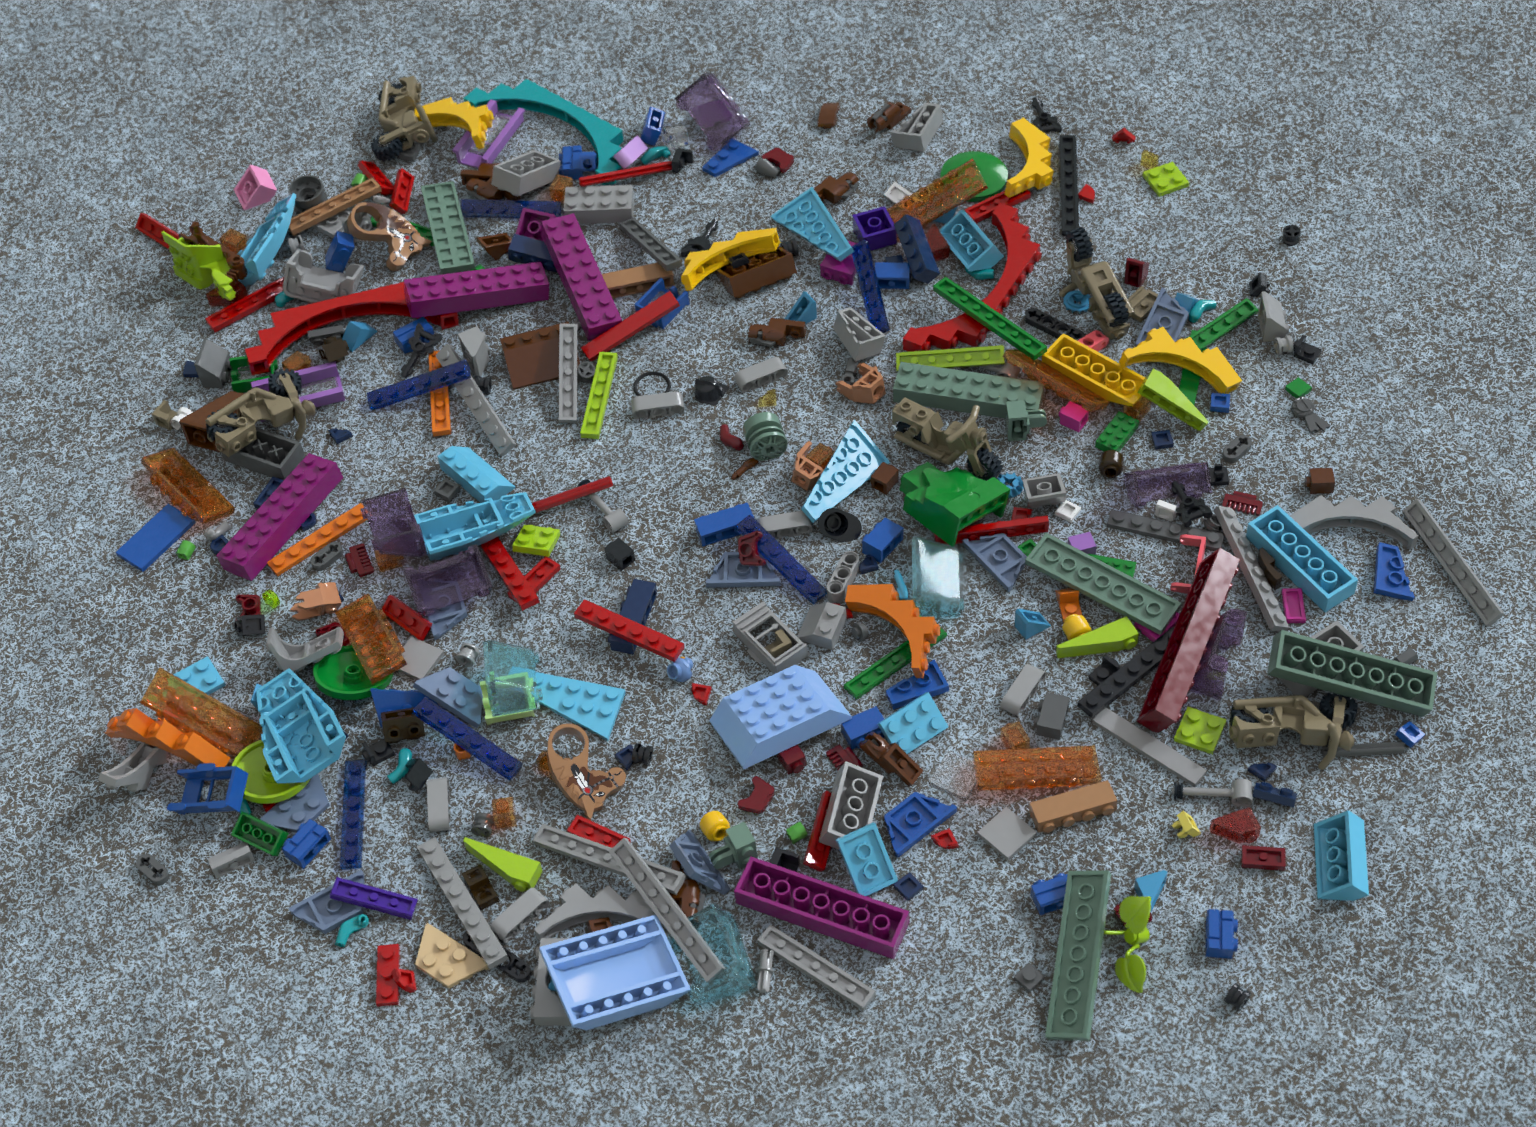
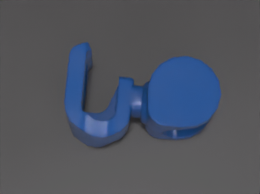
M581 152L580 170L595 171L598 168V154L595 152Z

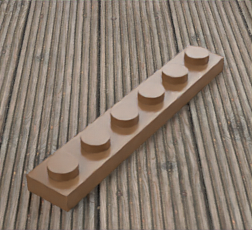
M372 177L292 217L288 230L294 236L381 192V187Z

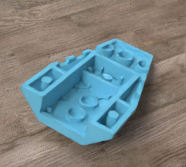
M295 193L277 202L264 219L266 222L261 224L255 230L256 233L252 239L249 238L245 243L247 245L245 249L238 252L237 255L244 259V265L248 274L245 279L238 280L236 285L243 287L252 286L257 280L261 281L266 275V269L273 265V259L284 241L291 222L296 199Z
M527 493L501 496L500 500L494 501L492 498L484 499L485 502L475 504L474 501L465 502L466 505L457 506L456 503L415 514L414 518L429 560H440L443 557L452 554L456 555L462 551L484 544L528 519L536 512Z
M290 668L256 690L258 711L261 714L259 721L263 734H261V739L264 743L263 755L278 784L306 782L340 758L346 736L334 711Z

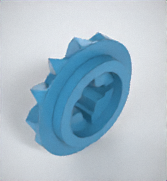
M1079 290L1071 291L1064 296L1063 305L1066 306V310H1071L1072 313L1078 311L1080 314L1081 311L1087 312L1089 298L1091 297L1089 294L1083 295Z
M1008 472L1004 475L999 474L998 478H996L1004 485L1005 482L1012 483V486L1006 485L1010 488L1008 498L1016 497L1023 491L1021 476H1016L1015 472L1013 474H1008Z

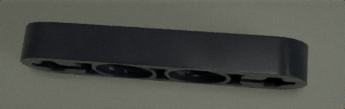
M1029 308L1025 311V322L1057 339L1062 335L1058 332L1059 330H1066V335L1073 339L1086 336L1084 332L1036 308ZM1049 322V323H1051L1052 325H1051V326H1044L1043 323Z
M466 931L463 935L465 946L482 957L473 941L470 942V936ZM503 947L511 962L506 966L499 964L496 968L516 982H527L532 974L529 964ZM516 965V968H518L521 971L525 969L526 974H520L518 976L517 970L513 967Z

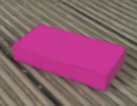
M1302 588L1281 589L1284 616L1287 623H1306Z

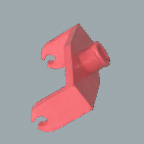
M1184 534L1180 536L1181 544L1200 547L1195 570L1196 575L1199 565L1204 559L1206 537ZM1174 582L1171 583L1170 590L1188 594L1192 584Z

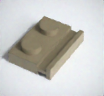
M1141 286L1128 298L1135 311V314L1130 317L1142 322L1149 315L1158 294Z

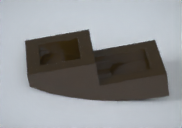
M1260 548L1257 561L1264 571L1268 584L1276 590L1281 587L1283 576L1274 568L1275 559L1266 550Z
M481 864L462 873L480 910L500 901Z

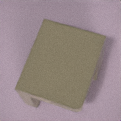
M163 400L152 413L156 425L171 430L173 426L170 421L174 416H177V412L171 410L168 401Z
M782 629L775 632L776 641L764 647L774 658L792 648L791 640Z

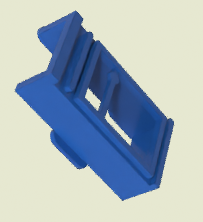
M214 763L199 764L196 769L177 770V774L187 779L182 801L180 803L168 804V811H175L183 815L187 813L240 812L248 778L247 772L237 766L216 767ZM230 779L225 800L210 801L215 780ZM204 781H211L206 801L199 802Z

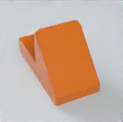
M1072 588L1055 590L1063 623L1069 615H1082L1078 590Z

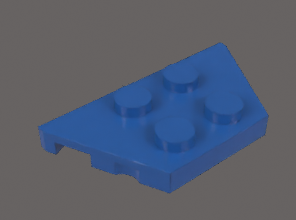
M914 792L885 814L884 821L895 856L897 858L955 814L957 806L953 804L948 806L940 803L938 799L928 798L924 794Z

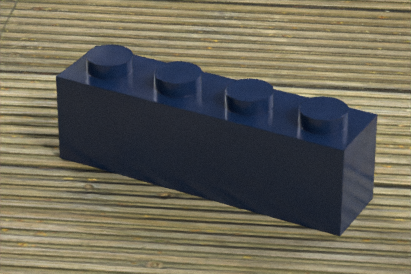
M905 214L894 224L914 279L929 284L940 275L939 269L920 220Z
M514 234L508 248V260L522 264L541 262L545 270L558 273L544 241Z
M634 579L632 585L627 588L626 600L621 603L620 615L645 626L658 594L656 583ZM609 633L608 643H610L611 650L634 655L637 645Z

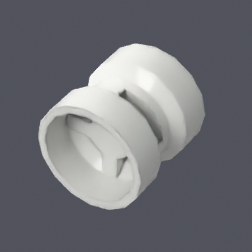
M181 407L177 411V416H174L170 421L173 428L179 430L181 427L179 421L191 414L192 411Z

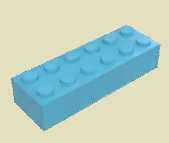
M1278 505L1248 523L1246 538L1258 550L1260 548L1266 550L1275 559L1274 565L1298 588H1302V591L1324 612H1327L1355 594L1358 579Z

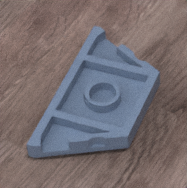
M1163 287L1138 336L1135 347L1142 341H1145L1147 333L1154 328L1164 327L1174 342L1178 340L1189 317V312L1184 307H1181L1175 298L1172 299Z
M1004 533L994 534L993 536H980L979 540L969 541L968 538L962 540V545L1008 592L1011 591L1026 565L1025 559L1027 556Z
M758 551V555L766 561L764 566H744L740 563L739 552H724L720 562L714 567L710 579L707 578L706 588L780 586V579L773 572V568L767 562L763 551Z
M417 579L428 620L432 623L434 640H437L468 616L458 582H443L441 580H434V583L424 582L423 579Z
M451 667L419 679L414 683L413 688L473 727L478 728L481 723L483 696L479 685Z
M319 775L313 776L298 794L275 804L260 819L279 829L290 830L296 833L302 823H306L309 819L314 821L330 806Z
M689 829L671 843L669 847L673 851L675 859L683 866L684 873L688 877L723 895L731 890L718 869H715L713 866V862H711L708 854L692 830Z
M361 869L344 879L364 884L365 876ZM333 885L289 907V910L293 916L320 932L327 934L340 927L345 921L363 914V907L331 899L330 893Z

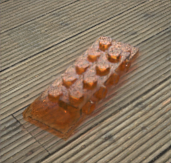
M971 159L956 169L950 170L941 178L935 179L929 185L918 189L914 194L906 196L902 201L888 208L887 211L894 224L907 214L919 219L923 227L988 189V186L975 161Z
M1018 349L1006 350L1003 355L1004 358L1008 359L1007 362L1009 364L1021 367L1029 379L1038 380L1044 384V388L1054 390L1057 396L1064 399L1067 398L1087 411L1107 409L1110 403L1038 358L1035 361Z
M174 448L141 458V463L151 472L150 481L152 485H157L162 495H167L170 498L173 506L178 505L183 516H189L191 519L197 518L204 524L234 514L235 507Z
M369 593L335 612L372 684L407 665L402 654L405 652L384 611L382 608L380 610L377 609Z
M162 668L157 670L139 702L155 711V715L159 717L158 721L166 720L183 733L195 732L224 754L229 753L235 757L244 748L258 741L263 733L260 724Z
M1095 745L973 751L978 790L1075 787L1096 784L1102 781Z

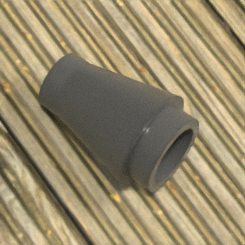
M760 158L757 161L755 170L758 174L774 179L780 175V170L766 158Z

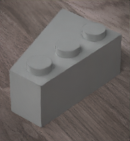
M924 103L912 114L908 121L904 120L901 123L902 126L899 129L891 131L893 146L924 152L943 122L941 105Z
M851 307L837 312L833 329L854 361L881 353L886 335Z

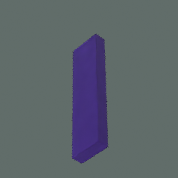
M336 877L330 893L331 899L408 920L412 919L418 899L339 877Z

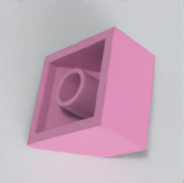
M250 165L234 188V191L243 209L247 210L269 202L275 196L277 189L267 170Z

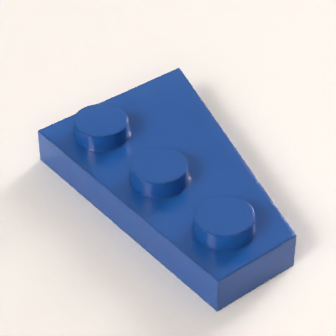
M731 139L702 167V171L717 177L731 170L732 167L758 156L759 151L735 139Z
M1378 543L1373 593L1413 601L1415 597L1413 592L1410 591L1409 578L1405 575L1404 563L1398 546Z
M934 659L929 662L928 669L924 672V678H916L913 675L909 679H903L886 690V697L894 710L909 704L926 692H929L931 697L949 692V685Z
M370 688L381 727H383L382 712L420 706L422 716L439 712L437 703L418 690L402 691Z

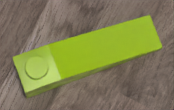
M1153 368L1145 377L1137 393L1198 431H1201L1208 424L1209 421L1162 372Z
M1126 616L1057 645L1056 656L1057 658L1116 652L1124 649L1130 650L1138 644L1139 633Z
M466 837L464 838L463 842L466 850L513 885L515 889L525 892V890L535 887L542 873L539 861Z

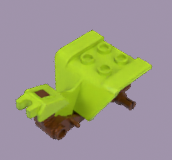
M197 221L192 222V225L189 226L192 234L189 237L180 233L177 240L165 231H162L164 242L169 244V251L173 256L175 275L197 289H205L214 283L216 290L223 299L226 298L231 301L235 298L236 291L230 285H236L238 280L245 279L248 274L244 265V259L205 235Z

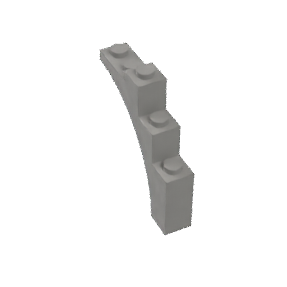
M1320 495L1290 515L1308 534L1328 528L1356 527L1384 534L1400 542L1409 550L1416 546L1419 536L1413 529L1404 524L1399 517L1394 515L1396 507L1383 496L1365 507L1352 495L1336 506H1333L1329 500Z
M182 689L168 690L156 721L166 720L185 733L195 695ZM141 742L135 751L122 763L110 770L100 772L98 781L105 783L106 787L117 789L119 786L127 787V790L132 792L147 789L153 768L157 767V765L165 764L169 752Z
M575 883L572 887L565 889L560 896L562 905L556 907L545 920H541L534 929L536 938L540 941V938H551L556 933L589 920L609 917L610 921L627 923L656 914L638 890L630 893L627 900H625L608 885L604 889L599 890L594 898H592ZM660 921L666 936L670 935L668 930Z

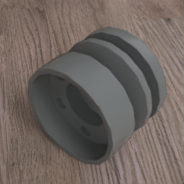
M303 175L293 180L289 185V195L292 193L296 194L294 209L297 215L328 200L323 183L316 176Z

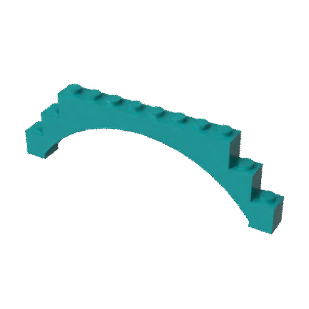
M525 79L514 89L501 83L489 93L476 87L463 98L464 102L469 101L471 107L474 106V108L487 105L490 100H494L497 102L498 110H518V108H523L527 111L544 113L561 119L578 129L594 147L599 159L598 169L595 170L596 174L622 170L613 156L622 149L619 145L624 142L623 131L619 127H615L572 102L550 92L548 89L537 85L535 82ZM619 180L600 184L604 186H613Z

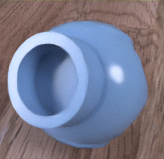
M683 656L677 658L675 662L672 661L667 667L668 677L672 680L675 679L677 682L689 680L692 677L693 661Z

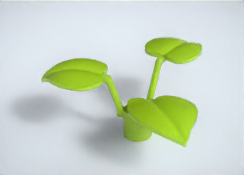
M1130 896L1122 900L1119 914L1121 920L1126 923L1125 928H1128L1127 930H1104V935H1124L1125 941L1133 945L1125 953V957L1116 960L1115 973L1127 988L1137 993L1143 992L1146 966L1140 956L1130 954L1135 949L1140 948L1139 944L1146 943L1149 940L1150 933L1146 926L1151 908L1150 896Z

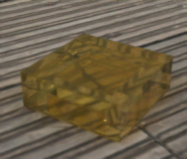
M1144 150L1141 154V165L1148 169L1158 167L1159 156Z

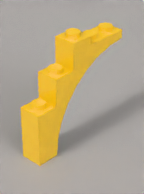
M452 97L422 106L432 127L455 126L463 128L471 133L478 150L484 148L486 141L485 131H487V128L492 127V120H494L493 113L488 109L487 105L474 108V106L471 107L469 101L457 104L456 102L454 103ZM415 108V115L417 116L418 121H422L417 109Z
M1025 118L1011 123L1009 137L1023 152L1026 164L1016 176L1007 180L1005 195L1008 198L1032 187H1036L1039 190L1049 186L1054 172L1050 168L1052 154L1048 151L1051 138Z
M770 228L737 232L733 240L714 242L711 248L706 251L690 252L684 261L686 269L681 275V282L685 286V290H693L706 276L729 264V257L741 253L749 257L776 251L780 245L777 229Z
M1164 327L1150 330L1145 341L1139 343L1135 348L1124 350L1119 360L1122 368L1142 362L1174 364L1202 377L1218 393L1228 394L1236 390L1242 382L1218 347L1211 350L1208 348L1201 352L1191 337L1184 340L1181 338L1174 342Z

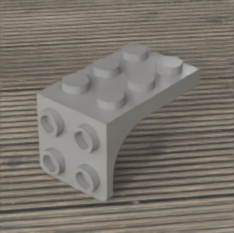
M348 210L341 211L311 228L331 238H334L336 231L351 234L347 227V219L351 212ZM359 212L354 215L355 221L360 228L367 231L372 228L368 213ZM353 236L354 244H355L359 239H357V238H355V237Z
M272 627L268 632L266 648L270 654H274L275 662L280 670L283 669L285 671L290 668L292 671L298 672L311 662L317 663L324 656L339 652L343 645L344 632L341 627H337L304 644L292 645L283 641L274 627Z

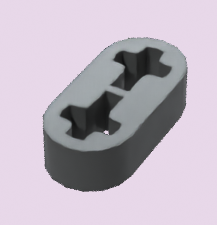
M1247 435L1237 436L1223 449V459L1228 463L1237 462L1251 449V438Z
M331 542L314 554L310 560L313 569L322 571L337 561L343 555L341 544Z
M142 854L137 858L136 866L138 870L154 885L160 886L169 880V872L166 867L152 855ZM149 862L151 867L148 868L146 865H143L142 863ZM157 871L159 874H162L163 876L161 878L156 877L154 872Z

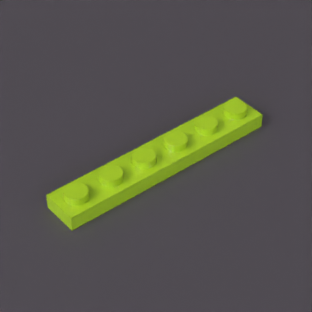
M1004 345L899 352L896 353V371L899 369L900 362L941 368L1005 365Z
M599 353L581 427V438L599 439L617 364V353Z

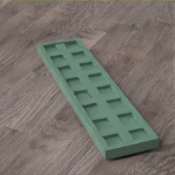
M454 181L421 186L441 274L475 269Z

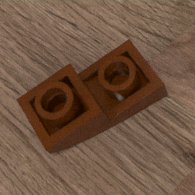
M839 102L823 103L818 118V127L829 129L835 126L837 113L840 109Z

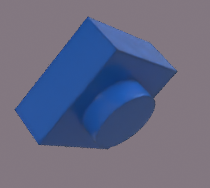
M1212 393L1210 411L1229 413L1230 394Z
M1410 721L1398 729L1395 734L1410 748L1425 736Z

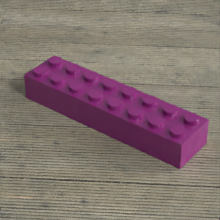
M575 214L541 221V236L588 341L593 340L620 323L622 318Z
M533 262L405 279L404 296L411 318L549 300V282L542 263Z
M308 453L216 555L223 569L252 581L343 479L337 463Z
M752 856L734 890L735 902L738 905L891 959L895 958L909 926V911Z

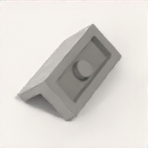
M243 842L210 857L208 861L217 879L255 861L248 844Z

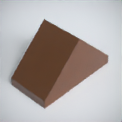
M507 233L478 237L476 241L493 259L498 260L508 251L512 239Z

